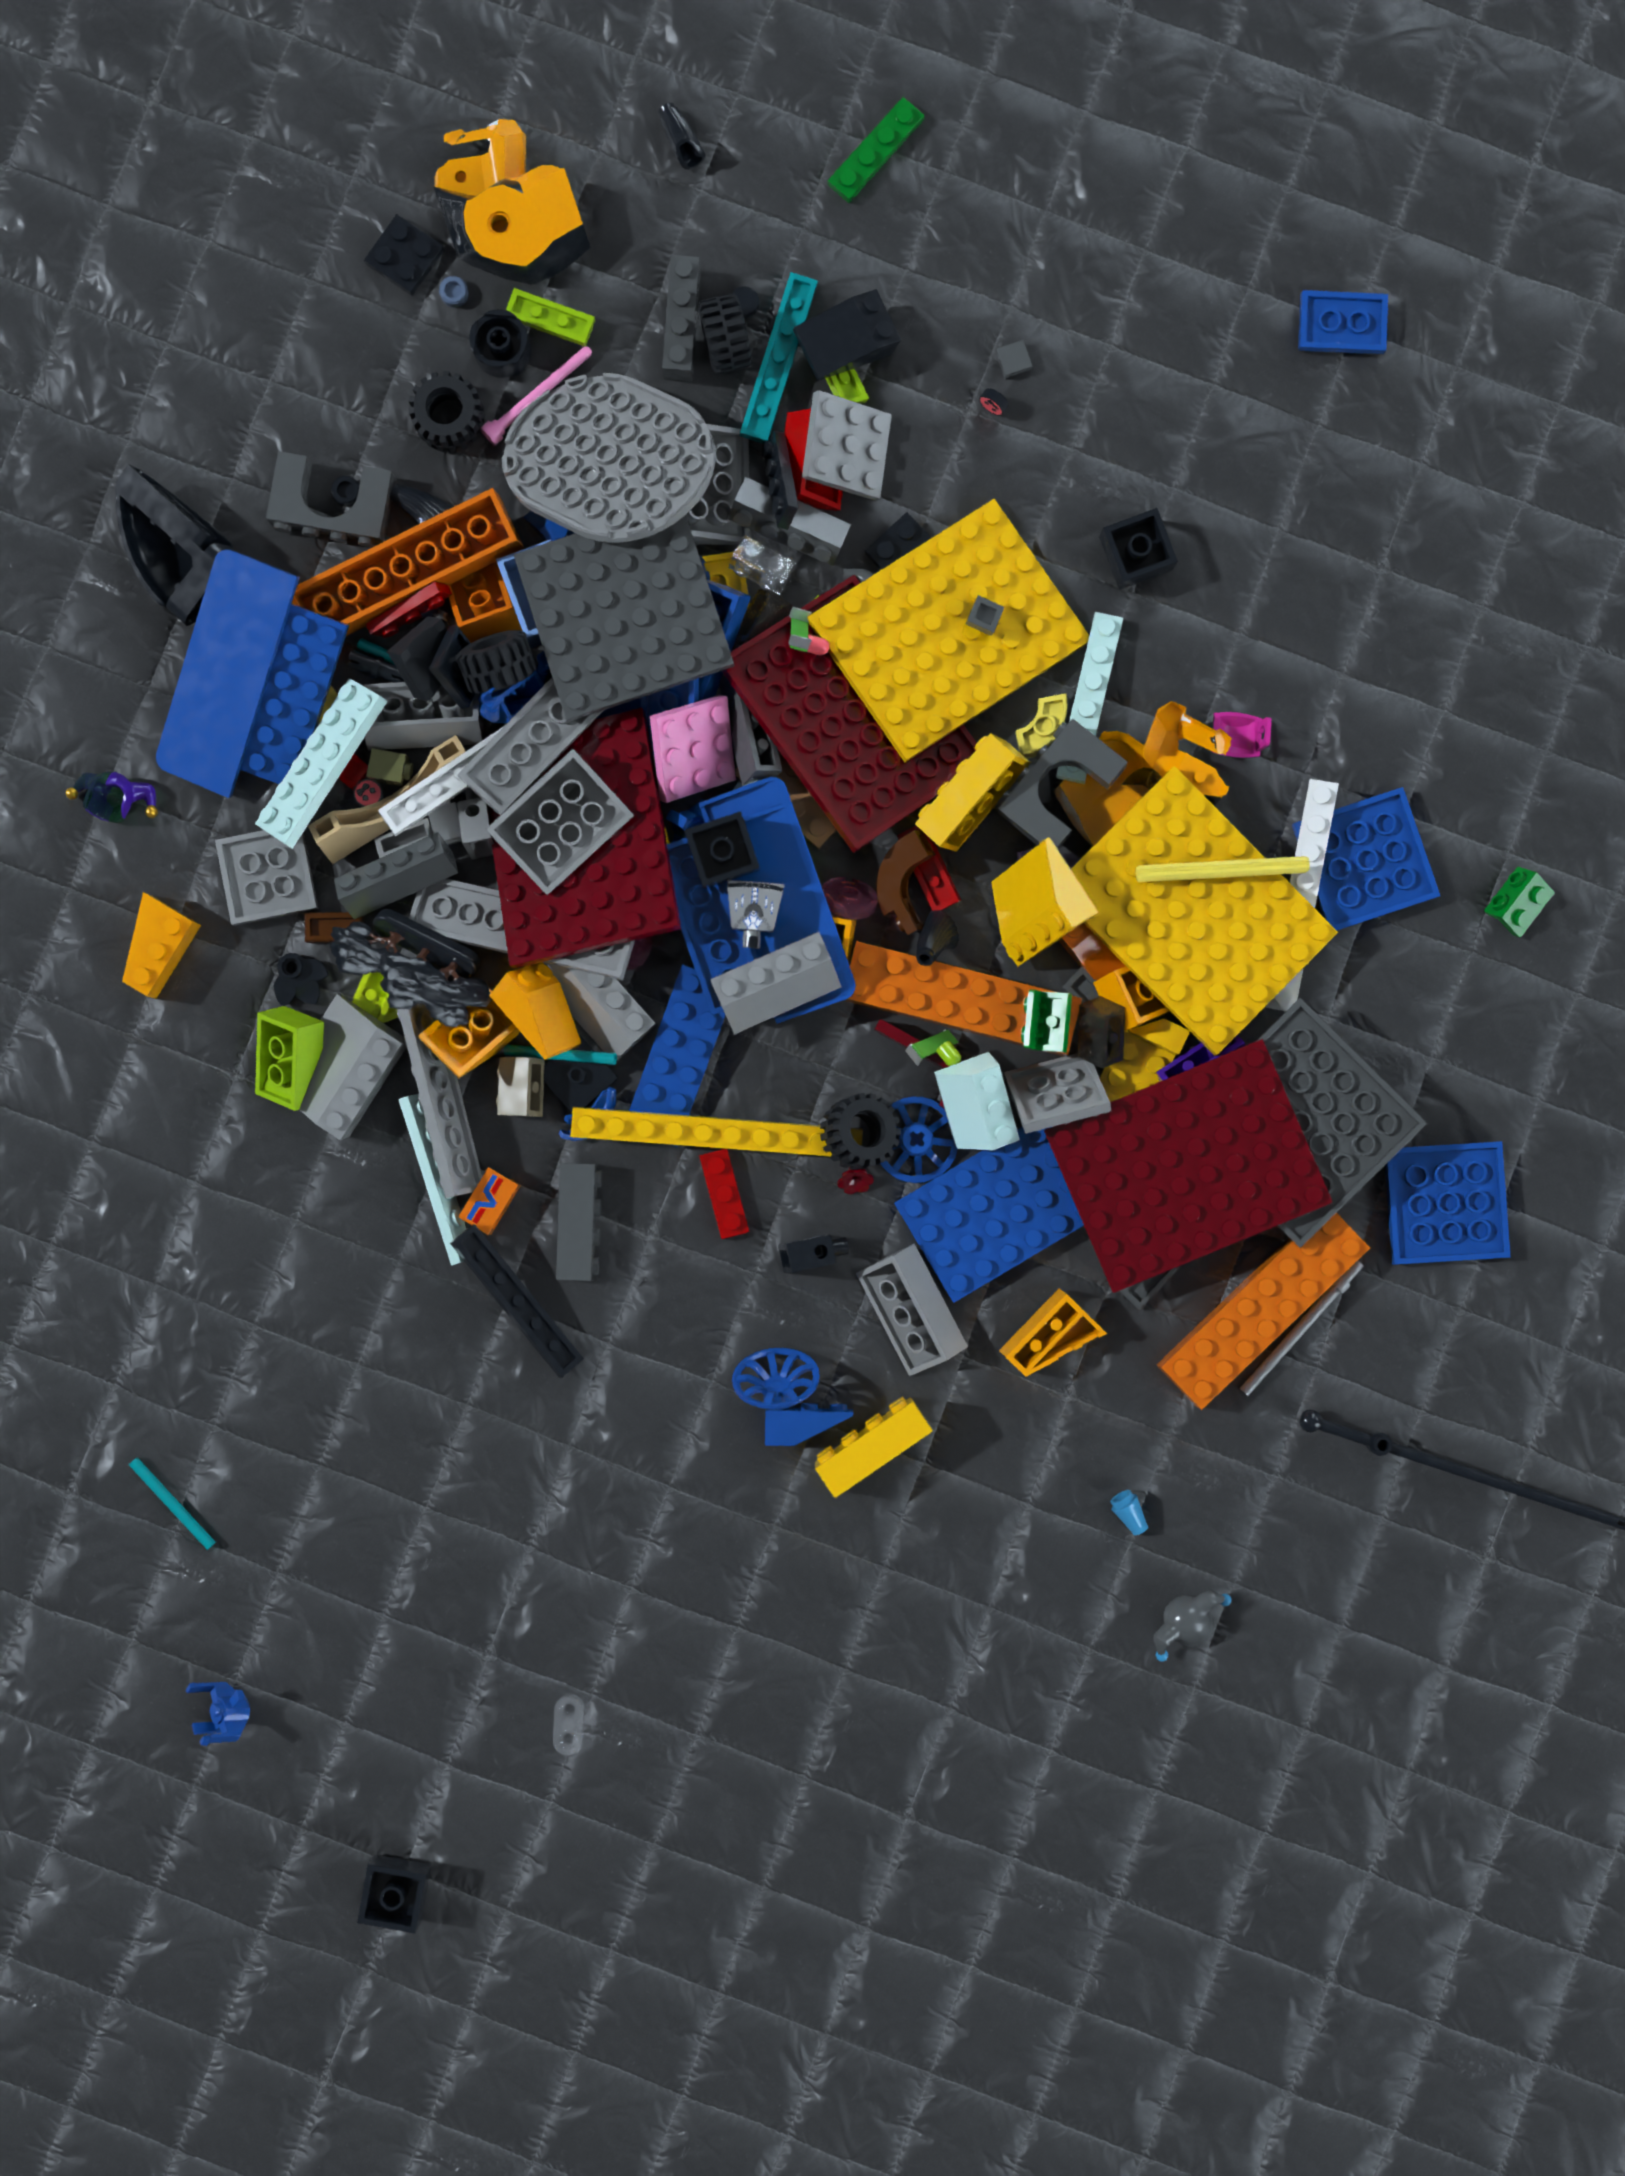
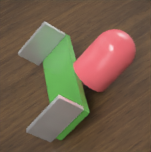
M792 607L789 615L791 618V634L788 643L790 648L820 656L825 655L829 651V642L824 638L808 634L809 621L807 617L812 612Z

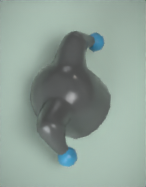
M1209 1590L1196 1597L1183 1595L1171 1600L1165 1607L1163 1614L1164 1624L1153 1636L1154 1645L1157 1650L1155 1654L1157 1660L1161 1662L1167 1660L1168 1653L1166 1648L1174 1641L1187 1647H1196L1205 1643L1212 1635L1214 1629V1619L1210 1610L1219 1603L1223 1606L1230 1605L1231 1596L1227 1593L1219 1594Z

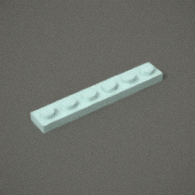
M1095 612L1069 720L1070 722L1073 718L1095 736L1123 623V617ZM1061 766L1058 767L1056 778L1085 784L1087 773L1077 767Z
M418 1094L400 1098L398 1100L451 1266L462 1263L464 1260L451 1246L450 1242L466 1230L465 1221L458 1217L461 1210L456 1196L445 1198L444 1191L440 1186V1174L437 1163L433 1158V1147L430 1135L426 1130L423 1107L419 1102Z

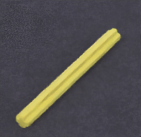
M1307 856L1139 865L1136 867L1135 874L1138 882L1295 874L1308 872L1310 862Z

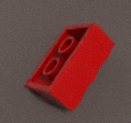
M811 408L787 413L785 437L797 500L814 508L840 510L842 490L802 478Z

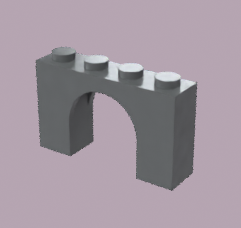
M278 451L266 519L274 527V530L283 533H291V530L302 531L303 535L312 538H319V534L330 536L331 540L340 543H347L348 539L358 541L359 545L370 548L386 540L392 507L390 495L396 485V477L391 470L363 466L358 496L350 510L337 517H322L313 513L307 503L312 463L307 456Z
M1073 718L1068 724L1063 722L1053 735L1056 738L1049 747L1044 745L1034 758L1037 760L1031 769L1026 767L1016 779L1019 784L1012 792L1007 790L997 803L1000 805L998 814L1036 845L1050 837L1057 850L1070 837L1071 829L1042 805L1038 796V788L1044 776L1057 767L1073 766L1086 772L1108 790L1127 767V761Z

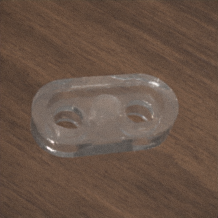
M574 1694L562 1696L554 1708L553 1745L562 1755L575 1754L583 1743L585 1708L581 1698ZM572 1704L575 1707V1712H566L565 1706ZM568 1733L573 1735L574 1741L566 1742L564 1735Z

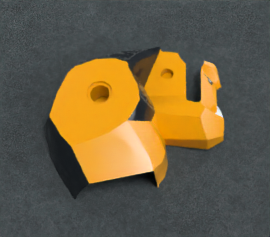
M499 119L492 122L487 128L466 133L459 129L444 134V142H448L451 145L481 139H488L490 141L487 153L480 156L448 160L442 167L438 168L435 174L434 190L459 259L473 267L501 278L533 285L557 275L591 248L565 168H559L554 165H541L526 172V135L515 120Z
M1170 701L1157 710L1144 745L1129 734L1119 731H1103L1099 739L1127 761L1126 769L1108 790L1087 774L1085 784L1064 780L1054 790V793L1071 823L1093 847L1174 766L1215 806L1227 794L1230 786L1225 785L1214 767L1188 753L1178 750L1179 740L1186 739L1217 754L1226 755L1231 746L1232 738L1221 728L1214 730L1185 714V706Z

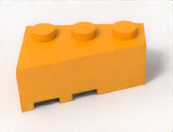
M143 892L122 982L147 997L157 999L201 925L154 896Z
M1059 1288L999 1351L1027 1377L1059 1360V1357L1068 1352L1076 1351L1083 1347V1344L1097 1337L1100 1338L1107 1333L1067 1293Z

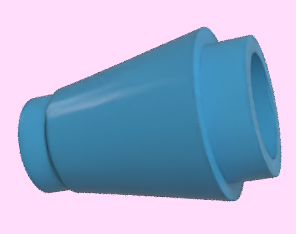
M1125 1490L1111 1499L1112 1511L1134 1536L1148 1529L1136 1494H1132L1131 1490Z

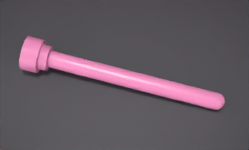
M587 346L580 349L499 420L494 419L492 422L488 420L482 425L480 429L486 439L493 446H496L504 439L505 429L514 422L521 411L548 389L551 391L592 355V350Z

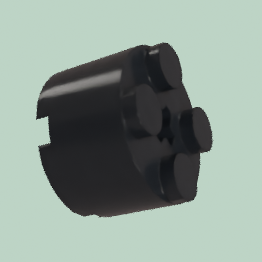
M501 309L490 310L484 313V316L472 325L469 335L470 346L482 371L498 378L519 375L524 371L530 359L531 344L523 323L513 313Z

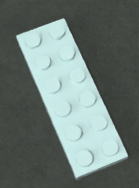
M349 678L339 690L338 696L330 708L324 713L314 733L308 738L307 744L298 758L293 761L287 775L277 786L274 795L267 806L261 811L255 824L293 849L386 705L387 700Z

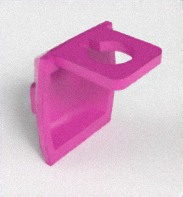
M1217 712L1213 714V729L1221 728L1232 738L1231 746L1226 755H1219L1237 758L1259 757L1260 751L1270 745V717L1262 720V718L1237 712Z

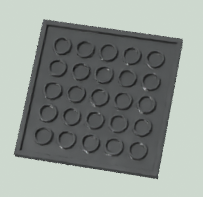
M686 515L668 528L642 539L627 542H602L588 539L575 533L513 554L567 722L735 666Z
M1299 998L1258 1040L1263 1039L1333 1201L1331 1204L1277 1225L1301 1248L1427 1122L1327 1023Z

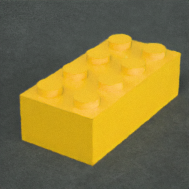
M991 733L988 736L982 737L977 742L974 748L976 751L969 759H964L956 768L957 774L950 782H945L938 789L936 799L931 804L924 806L918 814L919 819L915 825L939 847L957 852L996 806L1002 795L1016 782L1020 773L1031 764L1029 760L1006 740Z
M903 1396L889 1405V1412L883 1416L879 1413L875 1414L865 1421L866 1427L858 1433L855 1429L841 1438L842 1444L835 1449L829 1446L816 1455L818 1458L815 1462V1470L834 1498L933 1432L911 1397L906 1400Z

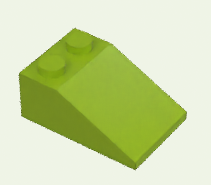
M286 1006L257 1012L256 1095L291 1110H299L323 1050L324 1021Z

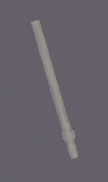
M1359 1261L1353 1264L1326 1290L1239 1388L1243 1393L1249 1396L1340 1293L1344 1294L1351 1286L1349 1282L1364 1267Z

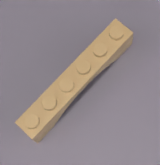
M457 735L432 749L418 773L405 786L392 795L361 808L331 811L308 825L316 844L332 864L390 829L378 812L380 808L466 752Z

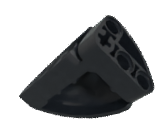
M128 464L116 481L115 493L118 527L129 562L151 597L159 605L170 610L186 626H189L196 622L216 555L223 550L235 551L233 543L168 489L141 469Z

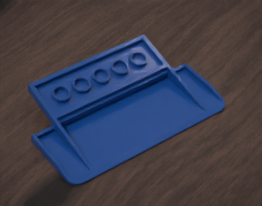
M223 550L216 555L156 752V761L162 770L227 798L232 797L240 770L277 784L283 781L293 761L298 758L307 744L308 738L317 728L349 627L348 624L292 604L299 576L233 550Z
M768 777L698 803L705 823L740 811L742 813L760 870L733 879V881L784 884L773 933L761 932L760 949L742 948L743 930H732L727 882L703 889L687 838L667 844L681 931L711 1015L724 1012L710 979L817 932L820 933L842 987L775 1016L776 1024L851 997L856 987L855 980L785 783L777 777Z

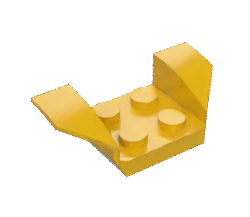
M1161 1019L1120 1034L1099 1077L1109 1101L1113 1102L1160 1082L1156 1072L1171 1063L1175 1056L1180 1054L1190 1031L1171 1021Z

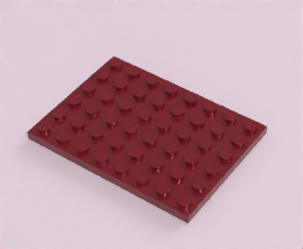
M852 575L800 609L814 613L860 584L855 575ZM787 616L730 652L735 666L722 670V673L849 848L855 853L938 796V789L945 782H950L957 774L956 768L964 759H969L976 751L974 748L977 742L966 727L962 725L904 763L831 655L827 652L825 655L820 656L790 648L788 643L791 634V618ZM808 624V634L817 636Z
M643 708L595 719L534 782L535 784L567 753L574 749L634 815L555 889L546 895L494 839L492 849L509 965L513 969L681 929L646 713ZM489 806L491 823H493L500 815Z
M1263 1039L1110 1102V1112L1079 1119L1067 1124L1056 1125L1044 1130L1112 1293L1333 1203Z

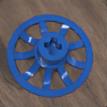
M908 1097L890 1105L894 1110L898 1108L906 1125L901 1129L898 1147L892 1148H902L903 1152L893 1166L887 1161L880 1163L893 1177L911 1183L927 1182L942 1175L953 1163L958 1151L953 1136L952 1139L934 1138L932 1134L948 1122L946 1111L938 1105V1102L925 1097ZM922 1104L918 1120L913 1123L904 1105ZM930 1106L939 1111L943 1117L928 1127L924 1123ZM933 1145L951 1147L945 1162L931 1150ZM926 1154L938 1169L923 1175L921 1156ZM909 1156H914L915 1176L898 1172Z
M769 1348L744 1358L733 1372L732 1385L737 1396L752 1406L766 1409H783L798 1404L810 1397L819 1384L820 1373L816 1362L801 1351L790 1348ZM775 1355L788 1356L783 1364L781 1373L777 1371ZM767 1356L770 1374H767L760 1364L755 1361ZM796 1359H800L806 1363L805 1365H801L798 1368H796L789 1375L790 1369ZM746 1367H750L758 1374L759 1378L750 1374L741 1375ZM804 1372H812V1381L805 1378L797 1379ZM749 1382L755 1386H751L743 1392L739 1383ZM798 1386H805L808 1388L800 1396H797L796 1393L793 1391V1389ZM755 1393H762L764 1402L750 1397Z

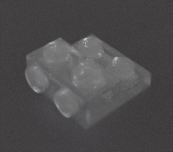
M750 529L732 555L729 568L738 576L748 578L759 584L763 590L773 592L779 596L804 553Z

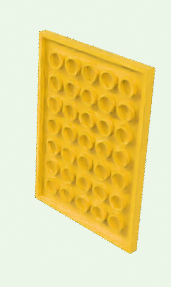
M995 499L807 617L808 624L817 637L824 638L829 642L828 653L904 763L1087 645L1090 636ZM978 595L1004 607L992 636L965 625Z
M1174 766L1070 870L1098 911V913L1086 920L1084 924L1216 1056L1318 954L1338 931L1282 874L1138 882L1136 880L1135 871L1139 865L1265 859Z

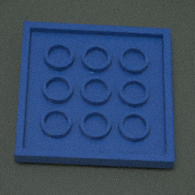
M1403 787L1334 810L1317 901L1323 917L1337 931L1441 896ZM1302 821L1292 824L1297 842Z
M1502 1141L1403 1147L1385 1165L1392 1264L1511 1258Z

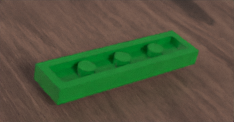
M902 97L828 179V186L846 202L850 203L924 121V114L906 98Z

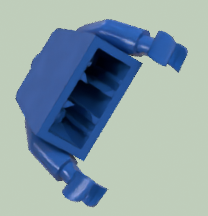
M544 650L537 655L539 664L529 677L498 691H494L495 688H491L478 697L481 705L480 713L483 718L491 723H508L544 686L549 673V665Z

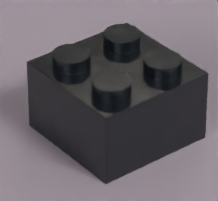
M1158 508L1103 527L1099 538L1119 590L1172 571L1178 562Z
M741 811L684 830L703 889L760 870Z
M374 1854L367 1866L357 1923L415 1934L422 1920L431 1864Z

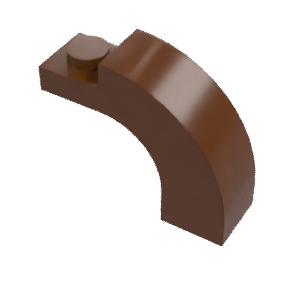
M922 830L912 831L898 840L889 849L880 865L877 877V896L883 915L896 913L895 921L900 930L906 932L907 935L916 934L923 927V923L909 898L908 883L910 876L920 864L936 855Z

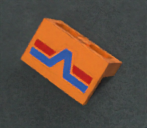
M488 1167L458 1217L470 1225L475 1224L485 1234L492 1235L520 1189L521 1184L513 1179L506 1178Z

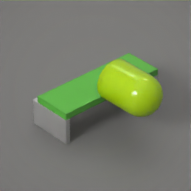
M946 1029L913 1045L909 1044L906 1049L907 1054L917 1066H919L924 1058L938 1053L948 1066L956 1065L962 1059L961 1054L955 1048L959 1042Z

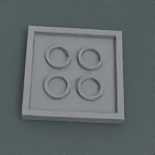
M820 390L814 392L802 478L871 500L880 499L892 414Z
M265 830L215 840L231 925L235 926L319 909L304 832L293 849Z
M1088 1050L1004 1072L1005 1081L1025 1134L1111 1111L1110 1101Z

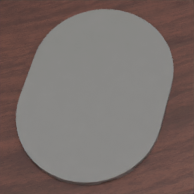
M603 373V376L587 377L582 375L565 380L564 385L552 391L548 389L524 408L514 420L505 438L506 446L502 457V468L514 496L532 512L588 539L602 542H627L656 534L684 517L705 493L714 472L716 453L713 437L703 417L689 404L631 377Z

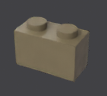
M499 1057V1067L497 1070L499 1078L498 1095L496 1098L497 1115L543 1117L545 1059Z

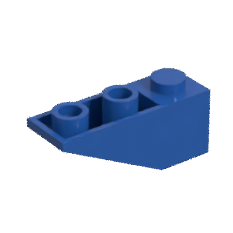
M801 1403V1408L766 1409L765 1446H795L852 1417L853 1409H847V1404L839 1403L830 1404V1409L818 1408L817 1403Z

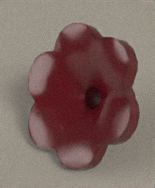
M849 1167L848 1171H845L842 1174V1178L837 1181V1185L839 1188L844 1189V1192L847 1194L863 1193L869 1189V1185L874 1183V1177L868 1174L865 1169L850 1170Z

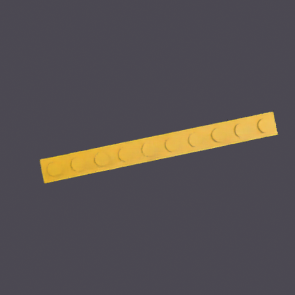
M573 1107L570 1137L818 1156L832 1155L830 1151L825 1152L823 1148L827 1144L825 1140L821 1141L820 1135L824 1133V1129H820L821 1125ZM850 1128L853 1139L862 1146L863 1129Z

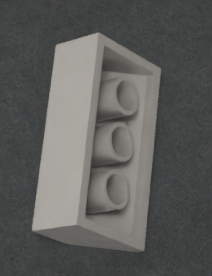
M405 682L364 684V687L387 700L386 705L364 737L368 751H371L372 748L390 750L437 747L457 735L463 745H476L483 741L484 720L480 713L481 705L478 701L481 693H475L469 708L461 709L442 685L430 700L424 701L414 698Z
M819 932L710 979L734 1034L842 987Z
M548 965L553 975L561 984L571 1015L604 1052L616 1053L617 1061L658 1026L617 979L559 965Z
M915 1243L856 1273L909 1376L945 1362L968 1348Z

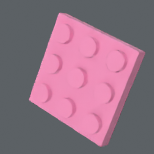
M717 695L650 716L660 801L668 803L736 780L727 696Z

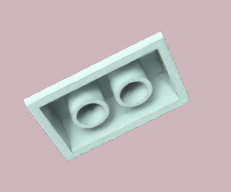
M989 1052L934 1072L957 1149L995 1150L1020 1140L1000 1066Z

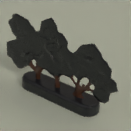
M383 909L374 918L373 927L379 936H375L372 929L361 921L351 922L346 928H332L330 934L334 941L329 947L332 954L336 957L335 962L339 971L355 975H366L374 972L382 974L384 979L380 982V986L389 995L387 1001L390 1008L411 1009L418 1003H425L431 1017L448 1027H457L458 1025L469 1023V1013L465 1008L466 1006L487 1007L492 1001V998L489 996L491 992H489L486 982L478 978H470L481 967V960L474 951L393 910ZM367 936H371V937H373L374 939H373V940H366L365 938H366ZM379 941L381 944L388 943L384 948L375 949L371 947L372 943ZM396 945L416 954L417 957L409 958L400 954ZM392 947L394 949V953H390L388 949ZM430 962L442 967V969H435ZM449 975L454 977L452 982L447 980Z

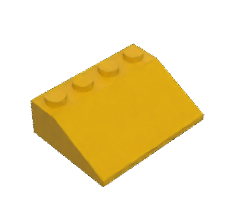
M1050 837L1042 841L991 882L1002 944L1006 948L1008 956L1015 962L1017 967L1043 952L1098 913Z

